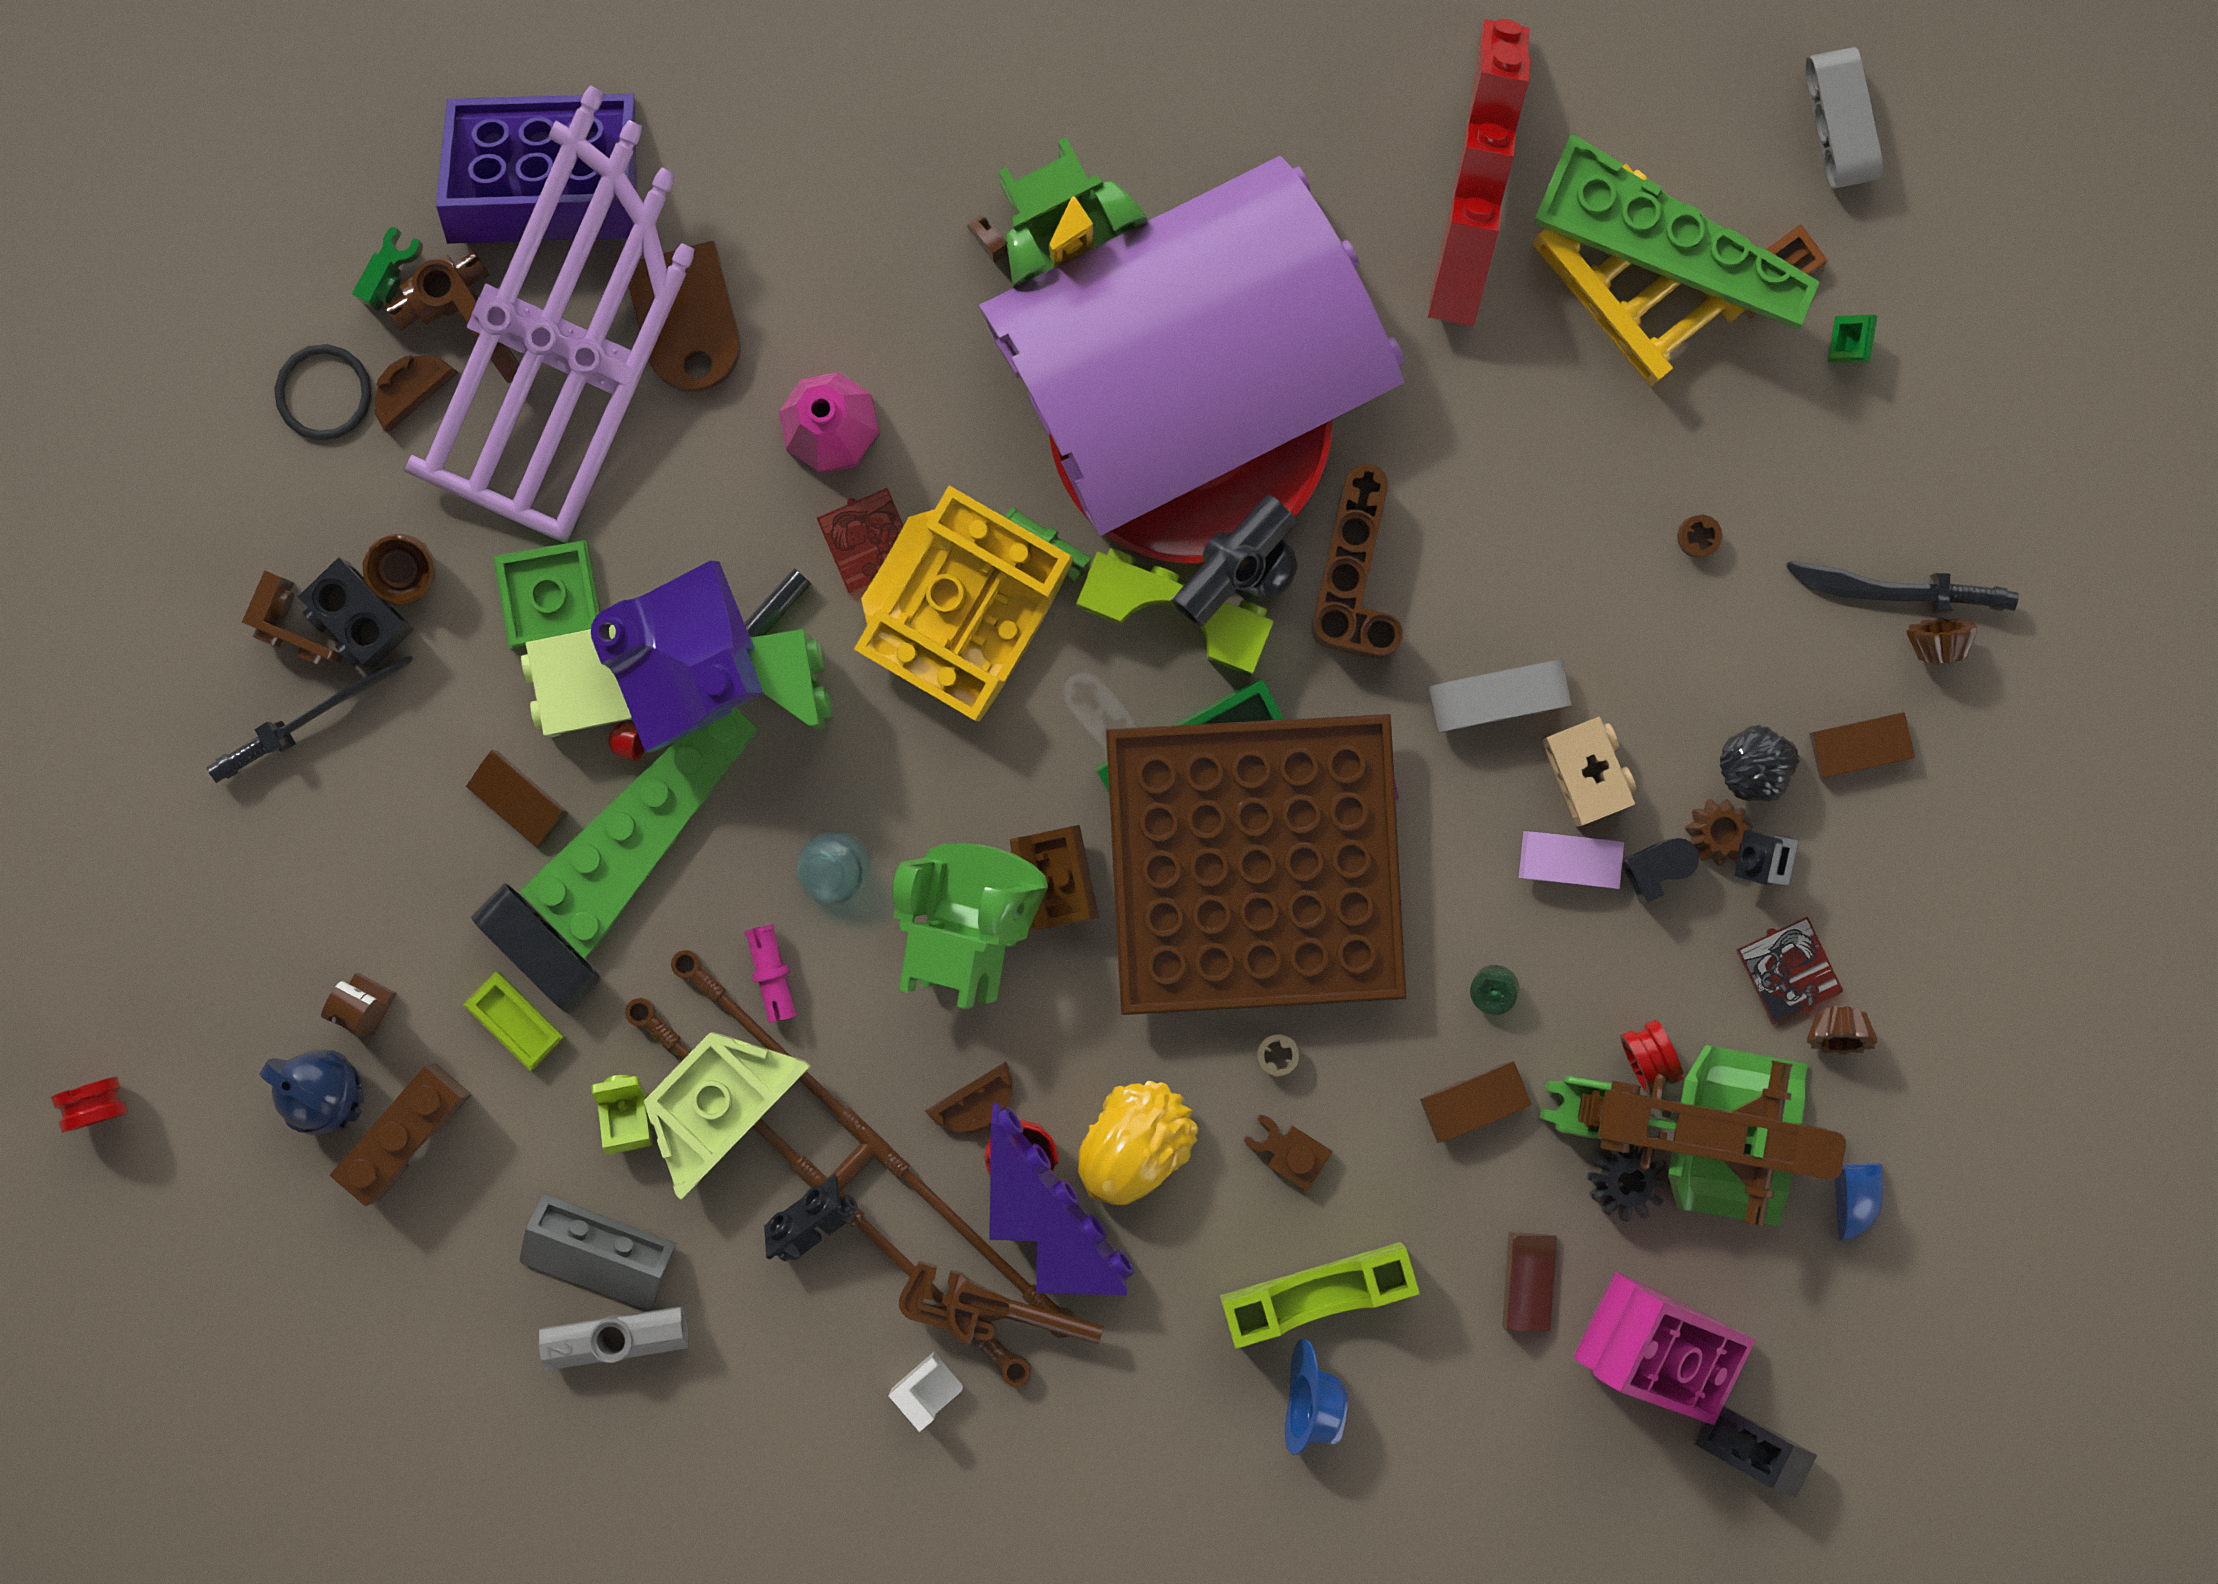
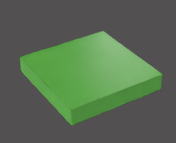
M587 540L493 556L509 649L526 648L525 642L591 629L593 620L600 613V606Z

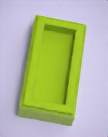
M496 971L463 1004L529 1071L534 1070L566 1037L500 971Z

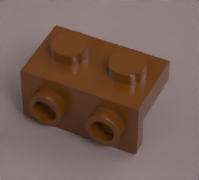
M1080 825L1010 839V853L1032 863L1045 875L1048 889L1029 928V932L1099 918Z

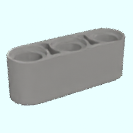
M1852 47L1807 56L1805 62L1806 81L1829 185L1834 189L1880 180L1883 173L1882 154L1863 63L1858 49Z
M1563 660L1494 672L1429 687L1438 733L1572 706Z

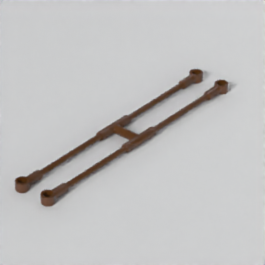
M683 950L673 956L671 968L675 975L680 978H688L713 1003L717 1001L766 1049L791 1056L725 993L726 989L701 966V959L697 953L691 950ZM683 955H689L694 960V968L689 973H684L679 969L678 962ZM637 998L628 1003L625 1015L629 1023L634 1026H642L667 1051L671 1049L682 1060L690 1054V1051L679 1041L680 1036L673 1029H670L656 1014L655 1005L647 998ZM638 1003H643L648 1008V1016L644 1021H639L633 1016V1008ZM807 1071L799 1080L838 1117V1123L860 1143L838 1168L827 1178L805 1156L800 1157L762 1119H759L754 1124L753 1128L793 1165L791 1169L810 1188L819 1186L834 1174L838 1176L839 1194L842 1197L845 1196L842 1190L875 1157L897 1179L901 1177L1021 1291L1023 1293L1022 1298L1029 1305L1075 1317L1071 1310L1060 1308L1046 1294L1036 1293L1035 1284L1030 1285L909 1169L910 1164L893 1150L851 1108L846 1109ZM858 1208L854 1213V1219L847 1223L851 1227L855 1225L910 1277L915 1266L863 1217L865 1213ZM931 1283L933 1290L932 1299L940 1307L946 1309L947 1305L941 1304L944 1293ZM1050 1331L1057 1338L1069 1337L1068 1335ZM994 1336L990 1340L973 1338L978 1342L976 1346L1002 1370L1003 1379L1007 1384L1018 1387L1028 1381L1031 1368L1025 1358L1014 1356ZM1011 1364H1021L1025 1368V1375L1020 1379L1011 1378L1007 1372Z

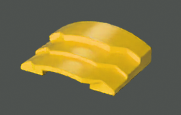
M949 485L934 510L908 517L888 556L862 596L861 601L867 627L854 650L964 715L980 722L1032 641L1062 586L1074 558Z

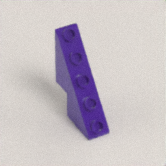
M993 1103L989 1240L1037 1241L1036 1293L1127 1295V1278L1134 1274L1133 1266L1128 1257L1120 1249L1114 1251L1106 1241V1232L1100 1221L1094 1215L1087 1216L1078 1205V1196L1070 1183L1065 1179L1059 1181L1050 1169L1051 1163L1044 1150L1038 1144L1031 1145L1022 1134V1125L1015 1113L1010 1108L1003 1110L999 1103Z

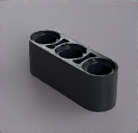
M506 883L471 916L475 925L556 1006L566 1013L601 980L598 972L515 889Z

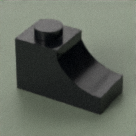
M1725 1405L1715 1425L1705 1423L1695 1443L1698 1447L1766 1486L1795 1498L1817 1457V1454Z

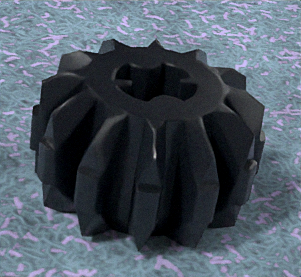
M1631 1144L1629 1153L1623 1152L1622 1154V1152L1607 1149L1611 1156L1610 1160L1595 1154L1593 1161L1602 1166L1603 1169L1601 1173L1588 1172L1587 1180L1601 1183V1186L1593 1189L1589 1195L1595 1201L1606 1198L1602 1205V1212L1610 1215L1619 1206V1218L1622 1221H1629L1634 1206L1639 1217L1645 1219L1649 1216V1210L1645 1204L1646 1201L1658 1207L1663 1204L1662 1198L1653 1193L1655 1188H1669L1670 1183L1668 1180L1655 1178L1656 1174L1663 1172L1667 1168L1664 1161H1653L1647 1170H1643L1640 1167L1643 1148L1637 1154L1638 1147L1634 1144ZM1653 1149V1151H1652L1651 1159H1652L1653 1156H1654V1152H1655L1654 1149ZM1636 1170L1637 1174L1632 1176L1638 1180L1636 1187L1631 1189L1625 1186L1620 1191L1619 1186L1623 1185V1182L1618 1180L1620 1174L1623 1171L1631 1174Z

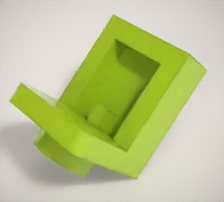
M614 1075L605 1079L603 1083L593 1084L591 1086L592 1096L598 1104L602 1148L605 1153L609 1155L653 1146L651 1122L643 1102L648 1096L637 1076Z

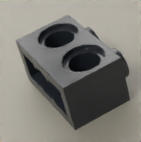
M339 557L298 596L308 607L302 612L303 615L322 633L328 628L340 640L335 648L354 666L361 662L365 666L375 668L415 630L390 603L381 600L364 582L363 575L350 562ZM342 587L346 593V602L340 610L331 612L327 604L328 596L334 589ZM375 621L379 628L378 638L371 645L364 646L360 640V630L367 622Z

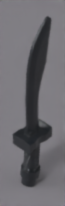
M1797 561L1787 563V568L1795 577L1808 587L1819 592L1854 599L1933 602L1934 613L1954 611L1950 603L1983 605L1998 611H2003V609L2015 611L2019 598L2018 592L2008 591L2004 587L1994 586L1993 588H1985L1982 586L1950 584V573H1934L1930 575L1934 584L1889 583L1869 579L1840 568Z
M411 656L404 657L368 674L286 725L283 721L275 723L265 722L254 729L258 737L230 754L225 753L216 758V762L206 767L207 771L215 783H218L225 778L229 779L238 774L239 769L267 753L269 754L277 750L285 752L296 745L290 733L409 664L413 658Z

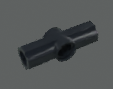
M1268 494L1264 496L1232 533L1221 532L1212 537L1203 552V565L1170 600L1176 609L1190 622L1200 628L1206 624L1236 589L1247 590L1257 584L1265 570V557L1298 522L1292 512L1284 507L1279 500Z

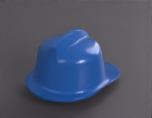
M1299 1339L1294 1347L1291 1359L1290 1394L1285 1420V1442L1288 1451L1292 1455L1301 1454L1306 1449L1308 1443H1338L1342 1438L1348 1413V1396L1345 1387L1338 1378L1318 1369L1316 1354L1308 1339Z

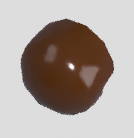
M391 534L376 540L369 547L362 562L364 582L381 600L393 605L410 604L422 599L428 593L436 578L435 559L429 548L416 537L407 534Z

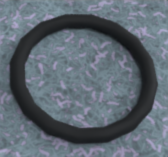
M329 344L307 346L291 355L279 370L274 387L276 407L284 422L299 435L315 440L339 438L354 430L367 414L371 400L370 378L361 361L346 349ZM330 354L342 358L354 368L360 379L362 396L357 411L348 422L335 429L318 431L303 426L293 418L286 405L284 389L288 375L300 361L311 355Z

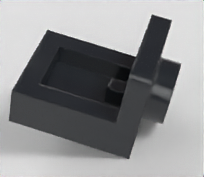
M1744 830L1734 876L1764 885L1781 884L1789 886L1799 840L1788 836Z

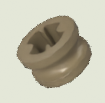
M1282 1034L1271 1035L1265 1038L1257 1051L1260 1067L1267 1074L1275 1077L1291 1073L1296 1068L1300 1058L1296 1043L1290 1037ZM1276 1041L1280 1042L1282 1048L1290 1047L1292 1051V1060L1286 1059L1285 1061L1289 1065L1283 1069H1277L1274 1062L1267 1063L1265 1060V1051L1271 1052V1049L1268 1047L1269 1044Z

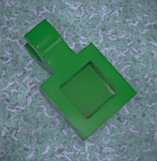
M394 226L385 233L379 254L374 252L351 293L362 303L377 311L381 309L384 302L390 303L399 289L401 282L398 278L401 273L399 266L414 262L419 258L423 250V244L416 238L411 241L410 246L406 250H397L396 243L402 233Z

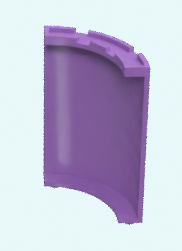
M1281 156L979 305L995 344L1008 362L1016 378L1021 377L1030 393L1028 395L1029 401L1047 435H1052L1062 456L1068 454L1069 458L1061 463L1086 517L1099 536L1405 383L1399 365L1404 363L1402 351L1393 337L1387 338L1376 310L1355 269L1359 266V261L1352 245L1348 240L1340 242L1328 219L1310 193V185L1302 169L1299 166L1292 169Z

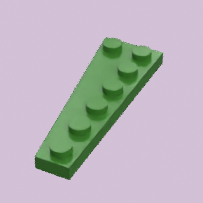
M1570 134L1533 224L1794 329H1800L1819 286V281L1766 249L1756 247L1749 239L1731 228L1725 229L1701 215V210L1689 203L1686 205L1663 192L1661 186L1647 178L1646 180L1641 179L1621 167V162L1581 138Z
M737 707L732 708L733 713L675 741L520 890L521 894L583 958H588L622 914V910L651 875L654 867L666 851H669L678 839V835L693 815L698 812L710 796L713 788L722 780L759 730Z

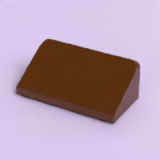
M496 750L489 752L466 785L470 791L537 848L568 813L564 807Z
M1509 1232L1502 1327L1505 1330L1550 1331L1556 1235Z

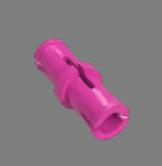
M774 924L744 931L756 971L751 973L753 982L759 983L768 1023L776 1022L778 1019L784 1020L797 1016L786 977L790 970L788 964H783Z

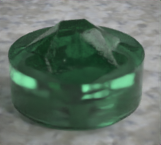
M1489 965L1479 970L1475 975L1470 987V996L1474 1005L1482 1012L1500 1015L1506 1013L1514 1006L1519 995V982L1515 974L1508 968L1500 965Z

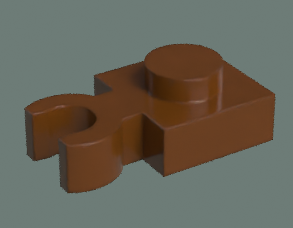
M1259 1114L1257 1120L1268 1127L1269 1134L1267 1138L1263 1141H1255L1252 1137L1246 1135L1243 1139L1244 1142L1254 1151L1263 1152L1269 1150L1272 1152L1273 1155L1268 1161L1267 1166L1308 1191L1333 1151L1293 1125L1290 1126L1285 1136L1278 1132L1276 1123L1270 1117Z

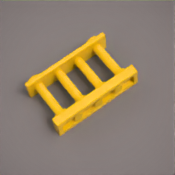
M1627 164L1622 166L1641 179L1646 180L1647 177L1641 171L1635 170L1633 172ZM1548 229L1540 232L1532 243L1650 388L1673 369L1668 362L1671 359L1670 353L1720 312L1731 323L1746 310L1705 293L1708 299L1660 338L1652 337L1649 339L1638 326L1641 323L1640 317L1681 284L1680 282L1660 276L1628 303L1626 301L1619 303L1608 289L1611 287L1610 281L1632 263L1611 256L1601 265H1592L1590 267L1578 253L1581 251L1580 245L1582 243Z

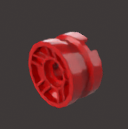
M1657 1019L1645 1023L1644 1030L1637 1033L1630 1030L1620 1035L1621 1044L1638 1082L1648 1095L1653 1093L1655 1078L1659 1074L1665 1077V1082L1669 1081L1671 1084L1684 1079L1683 1069L1677 1053Z
M118 1077L103 1079L53 1095L51 1097L53 1106L56 1109H60L62 1119L58 1122L61 1132L66 1133L127 1114L125 1101H120L117 1091L121 1088Z

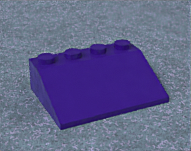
M634 93L603 94L601 105L594 113L595 119L586 140L608 158H610L615 144L620 141L619 135L628 120L635 122ZM583 95L447 99L436 208L447 244L520 242L561 148V145L548 138L556 120L568 128L570 127L577 109L581 107L580 101ZM634 145V152L626 168L625 175L637 192L636 145ZM577 158L542 241L575 239L602 177L580 158ZM616 194L596 239L628 238L634 223Z

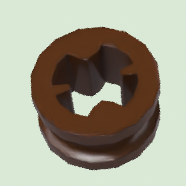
M1704 514L1686 519L1680 525L1677 533L1678 544L1682 551L1696 558L1714 553L1720 546L1723 538L1719 523L1711 516ZM1695 523H1699L1701 529L1709 528L1711 531L1712 539L1705 540L1709 544L1705 549H1701L1698 543L1690 544L1687 534L1694 532L1690 527Z

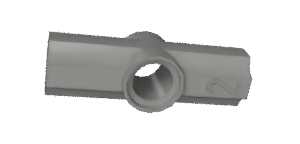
M683 1306L629 1315L613 1314L604 1319L546 1327L539 1330L540 1358L545 1371L597 1362L615 1363L623 1358L688 1348V1327ZM606 1327H616L624 1334L625 1345L622 1349L613 1350L604 1343L603 1331Z

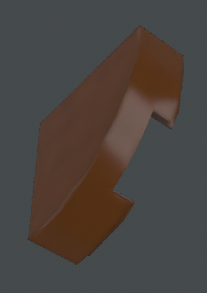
M980 215L967 225L993 263L1007 255V241L996 227L990 226L985 216L982 217Z

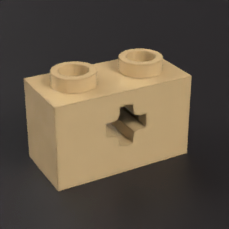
M1600 716L1540 740L1575 827L1583 826L1635 805L1632 797L1633 794L1637 793L1635 781L1627 767H1620L1614 753L1615 750L1619 749L1616 734L1609 723L1603 725ZM1586 757H1588L1591 764L1599 762L1602 767V771L1596 774L1598 783L1595 782L1593 777L1584 778L1582 775V769L1588 766Z

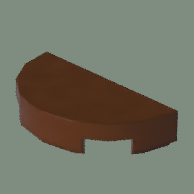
M427 355L404 356L390 364L379 377L376 384L378 388L375 395V416L383 430L389 433L453 378L458 371L441 358Z
M1003 1062L926 1109L925 1112L937 1125L953 1132L975 1133L990 1127L993 1103H999L1004 1110L1012 1096V1076L1007 1062Z

